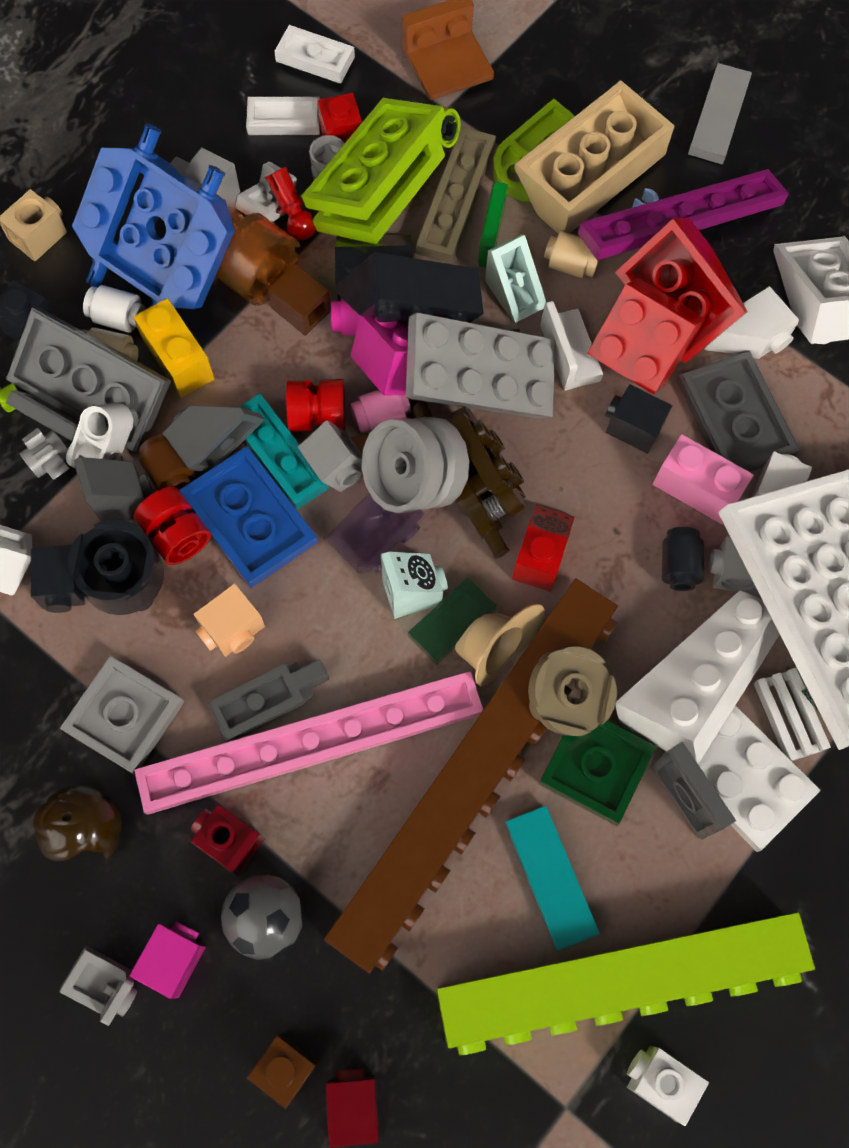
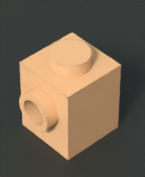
M235 583L193 614L201 626L195 633L209 651L217 647L224 657L231 652L237 654L245 650L254 641V635L265 627L259 612Z

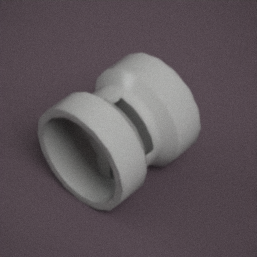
M325 135L318 137L310 145L309 155L312 164L313 180L317 178L345 144L340 138Z

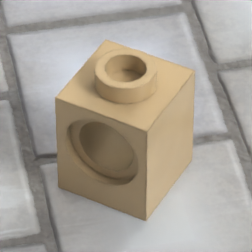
M31 189L0 215V225L8 240L34 261L38 260L67 233L61 219L63 213L59 206L49 197L43 199Z

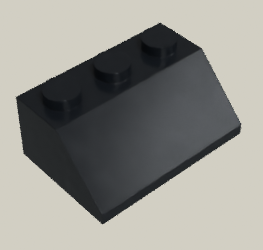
M374 252L336 285L337 294L360 316L376 317V320L386 323L396 320L409 322V316L415 313H422L471 323L484 314L478 268Z

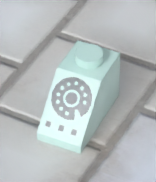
M386 552L381 554L382 581L394 619L442 605L443 590L448 589L447 581L441 565L434 567L430 554Z

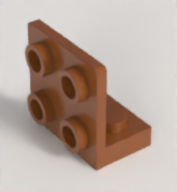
M448 0L402 16V49L429 100L490 81L494 77V71L472 32L474 11L472 0Z

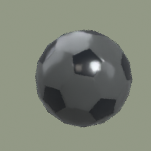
M268 874L253 875L239 882L226 897L221 913L222 931L230 946L242 955L256 960L273 958L284 953L296 941L303 926L304 910L298 894L289 883L279 877Z

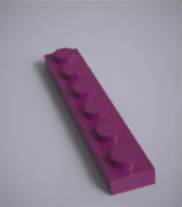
M766 169L581 222L578 235L596 260H601L641 248L673 218H690L697 229L701 230L782 206L789 193L770 170Z

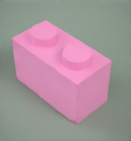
M681 434L662 464L652 485L723 525L718 512L726 505L739 501L754 474Z

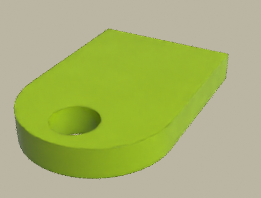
M555 99L550 101L507 137L495 152L493 163L495 182L508 184L507 195L513 199L531 202L522 183L514 182L508 178L510 174L517 173L515 164L575 117Z

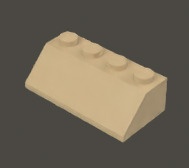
M619 81L515 164V170L536 214L558 234L560 231L571 233L581 222L587 220L666 155L675 125L624 82Z

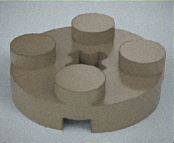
M564 647L543 654L534 667L529 680L528 694L531 715L541 721L549 730L569 736L588 734L599 724H604L610 718L617 698V686L614 676H609L607 668L603 665L606 662L599 654L584 647ZM571 679L576 680L575 688L581 690L580 698H573L570 703L567 700V695L564 694L565 685L571 682Z

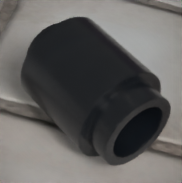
M675 527L669 529L666 538L662 541V581L670 584V588L673 590L690 591L695 589V585L704 581V541L700 538L699 530L695 528Z

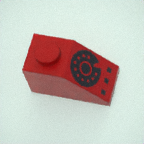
M540 505L535 506L515 564L512 580L551 592L575 516Z

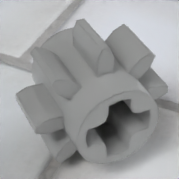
M37 428L22 439L28 448L19 454L38 478L48 473L54 480L69 469L64 462L68 448L53 430L44 436Z

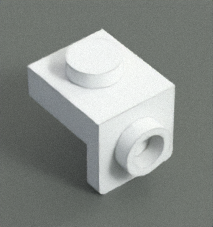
M271 162L263 164L260 182L237 195L235 208L249 216L254 222L264 226L286 214L287 212L279 214L278 210L281 208L264 178L281 168ZM289 173L296 187L297 178Z

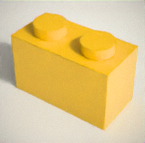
M168 298L133 317L143 342L166 377L171 380L170 383L180 398L215 380L207 355Z

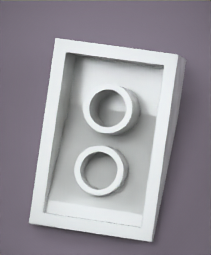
M843 236L775 244L773 252L791 310L800 320L797 326L811 344H826L830 341L849 339V240Z

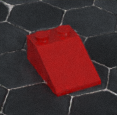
M673 218L615 272L624 285L640 278L706 318L681 359L684 364L689 362L748 313L713 248L690 218Z

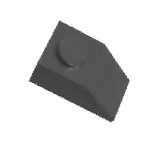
M189 406L175 415L173 423L163 434L190 470L208 472L222 463L265 419L260 413L239 407Z
M84 457L74 460L84 497L100 521L109 519L128 521L134 519L137 507L148 496L153 494L147 474L139 475L132 461Z

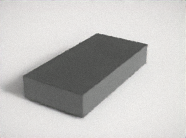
M17 390L11 391L6 404L73 441L79 424L78 420L32 394Z

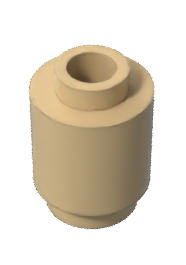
M560 231L558 237H550L544 254V258L550 260L548 268L582 279L584 275L593 278L599 260H596L580 236Z

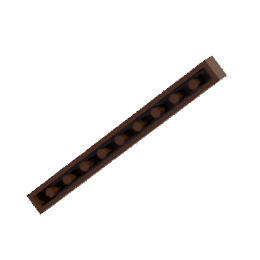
M577 578L574 579L331 928L324 941L369 974H371L375 966L381 971L386 968L399 948L392 943L402 927L409 932L425 910L418 903L428 888L434 893L438 891L451 871L444 865L453 851L462 855L476 832L470 829V826L478 814L487 818L501 797L494 792L501 780L506 778L508 781H512L525 761L519 756L527 742L535 746L547 729L541 721L531 715L529 709V680L540 657L545 653L564 647L576 646L591 649L597 639L605 643L618 623L612 619L618 608L617 604ZM565 685L564 694L568 698L572 689Z

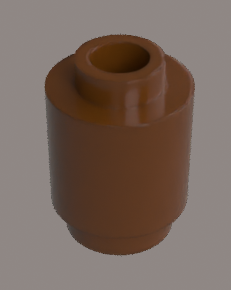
M164 435L153 436L140 446V464L158 491L167 487H176L180 490L191 483L195 475L194 470H190Z

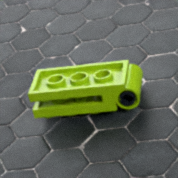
M382 98L301 196L306 208L319 211L312 219L317 232L377 244L445 157L443 147L451 148L456 143L461 127L458 112L455 109L444 108L439 105Z

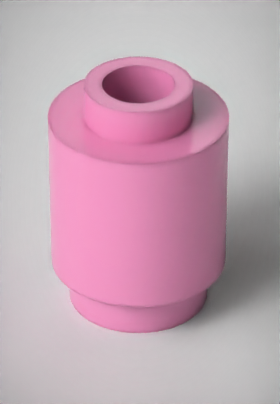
M380 390L358 396V401L349 403L351 415L359 434L367 431L370 434L379 423L389 419L406 418L405 414L411 413L409 400L406 398V395H383Z

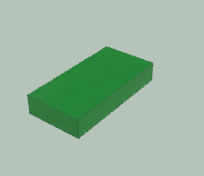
M495 182L492 185L479 245V267L486 268L488 250L496 247L498 243L508 184Z

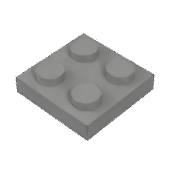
M110 656L60 729L135 775L134 770L142 767L184 704V701L179 696Z

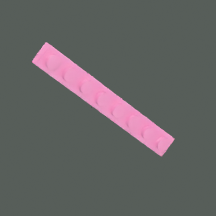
M471 671L135 769L143 811L147 815L478 717L482 713L483 707Z

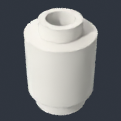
M101 285L98 288L90 287L86 292L83 302V313L86 317L91 318L93 323L131 333L137 327L133 317L145 311V306L141 304L139 295Z

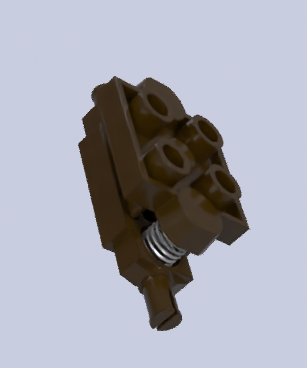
M425 401L416 404L412 408L416 418L434 417ZM464 406L452 412V420L449 421L450 424L457 428L465 441L469 457L468 480L461 495L455 502L461 513L470 518L481 538L485 539L493 557L498 559L510 551L499 533V530L503 527L498 518L500 519V516L503 517V514H506V512L514 517L526 507L523 500L526 496L519 486L524 483V479L512 462L508 464L500 453L505 450V447L497 433L493 429L488 430L485 424L480 419L477 420L472 411ZM473 464L478 471L476 475L470 469V466Z

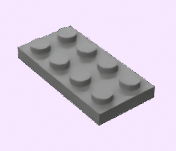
M415 313L409 316L406 398L461 407L466 406L467 408L543 420L553 417L555 339L422 313Z

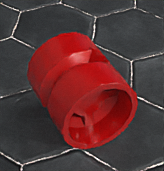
M309 379L287 380L286 410L289 431H312L315 425L321 426L326 420L342 430H346L344 379H321L319 384L315 386Z
M167 487L156 491L148 496L134 513V519L149 538L154 539L153 545L167 565H177L191 559L208 544L211 538V533L197 514L191 513V505L176 487Z

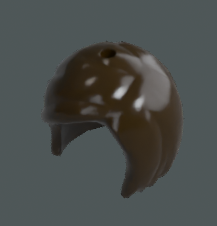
M89 785L68 786L52 794L46 803L38 808L33 819V828L40 851L50 860L65 861L85 850L104 852L105 859H110L117 849L119 836L122 831V819L115 803L100 789ZM68 816H71V819L68 822H65V819Z

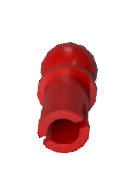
M283 167L264 178L281 208L278 210L279 214L287 212L289 215L287 229L290 235L297 240H307L313 236L316 230L312 221L314 217L310 212L302 210L300 204L304 203L296 190L287 167Z

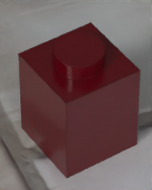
M364 1068L337 1070L336 1080H328L326 1083L329 1148L378 1143L379 1125L375 1076L365 1077Z

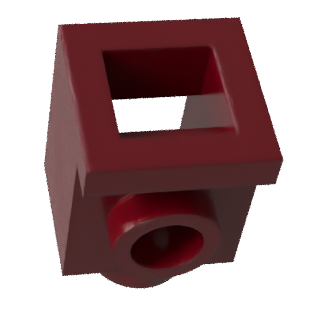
M217 805L213 812L208 808L203 810L191 827V831L196 835L190 842L237 876L241 874L265 840L259 833L220 805ZM227 828L230 832L228 841L224 844H217L214 839L215 834L219 829Z

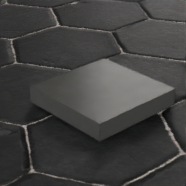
M683 742L669 749L652 764L653 771L698 838L704 839L736 821Z

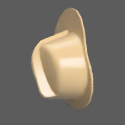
M532 604L522 609L513 617L500 613L484 614L467 628L456 643L455 650L459 656L476 669L475 680L480 687L487 686L494 681L506 664L534 638L545 618V609L541 604Z

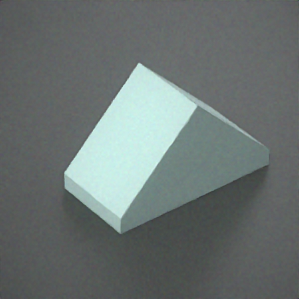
M521 234L488 250L485 282L511 321L516 323L544 309L546 300L525 235Z

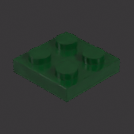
M607 720L604 724H599L588 734L582 736L563 735L538 784L617 826L620 824L657 746Z

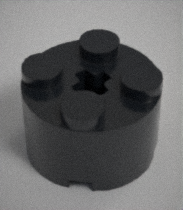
M120 519L100 521L94 524L95 528L88 531L84 536L81 533L71 546L68 556V569L74 583L88 601L100 611L113 615H127L148 609L158 595L164 580L162 559L149 537L134 523Z

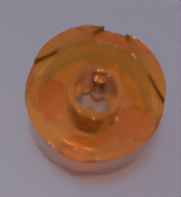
M252 213L245 217L241 214H236L231 218L235 232L216 277L249 303L259 306L270 300L265 295L269 293L268 288L274 278L282 272H287L294 264H298L300 255L294 251L295 247H300V244L261 213Z

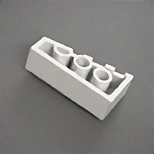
M741 590L738 591L616 701L615 706L620 727L665 751L683 742L699 764L780 635L763 600Z

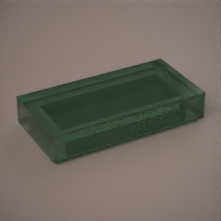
M467 577L408 632V637L438 665L455 649L456 643L467 628L484 614H492L496 610L497 605Z

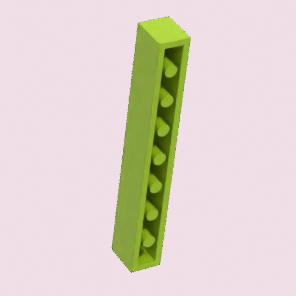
M793 913L437 988L436 991L448 1049L457 1047L459 1055H467L487 1050L485 1041L500 1037L504 1038L505 1045H513L532 1040L531 1031L549 1027L551 1036L577 1031L576 1021L594 1017L596 1026L623 1021L621 1011L639 1008L641 1016L668 1011L667 1002L684 998L686 1006L712 1002L714 1000L711 992L729 989L730 996L733 997L757 992L756 982L773 979L775 987L803 982L800 973L815 970L800 914Z

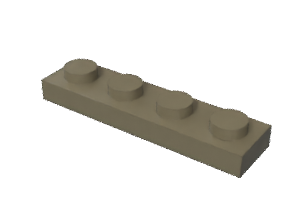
M461 126L459 137L453 146L417 241L416 254L452 264L494 150L495 135Z

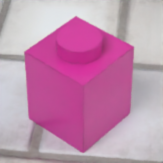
M176 920L172 927L158 924L129 977L169 999L179 998L206 946L196 942L199 935L197 931Z

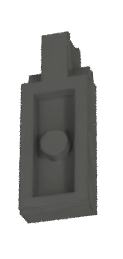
M320 659L301 669L297 662L287 666L283 663L209 701L208 705L226 742H230L306 704L305 701L314 697L311 689L329 680V676Z

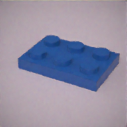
M248 446L180 489L191 505L193 512L206 525L213 539L250 589L318 543L317 536Z

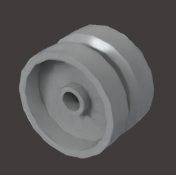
M435 417L389 419L379 423L371 431L363 448L362 472L365 486L373 500L387 511L404 513L450 505L461 495L468 480L469 457L466 443L457 428L445 419Z

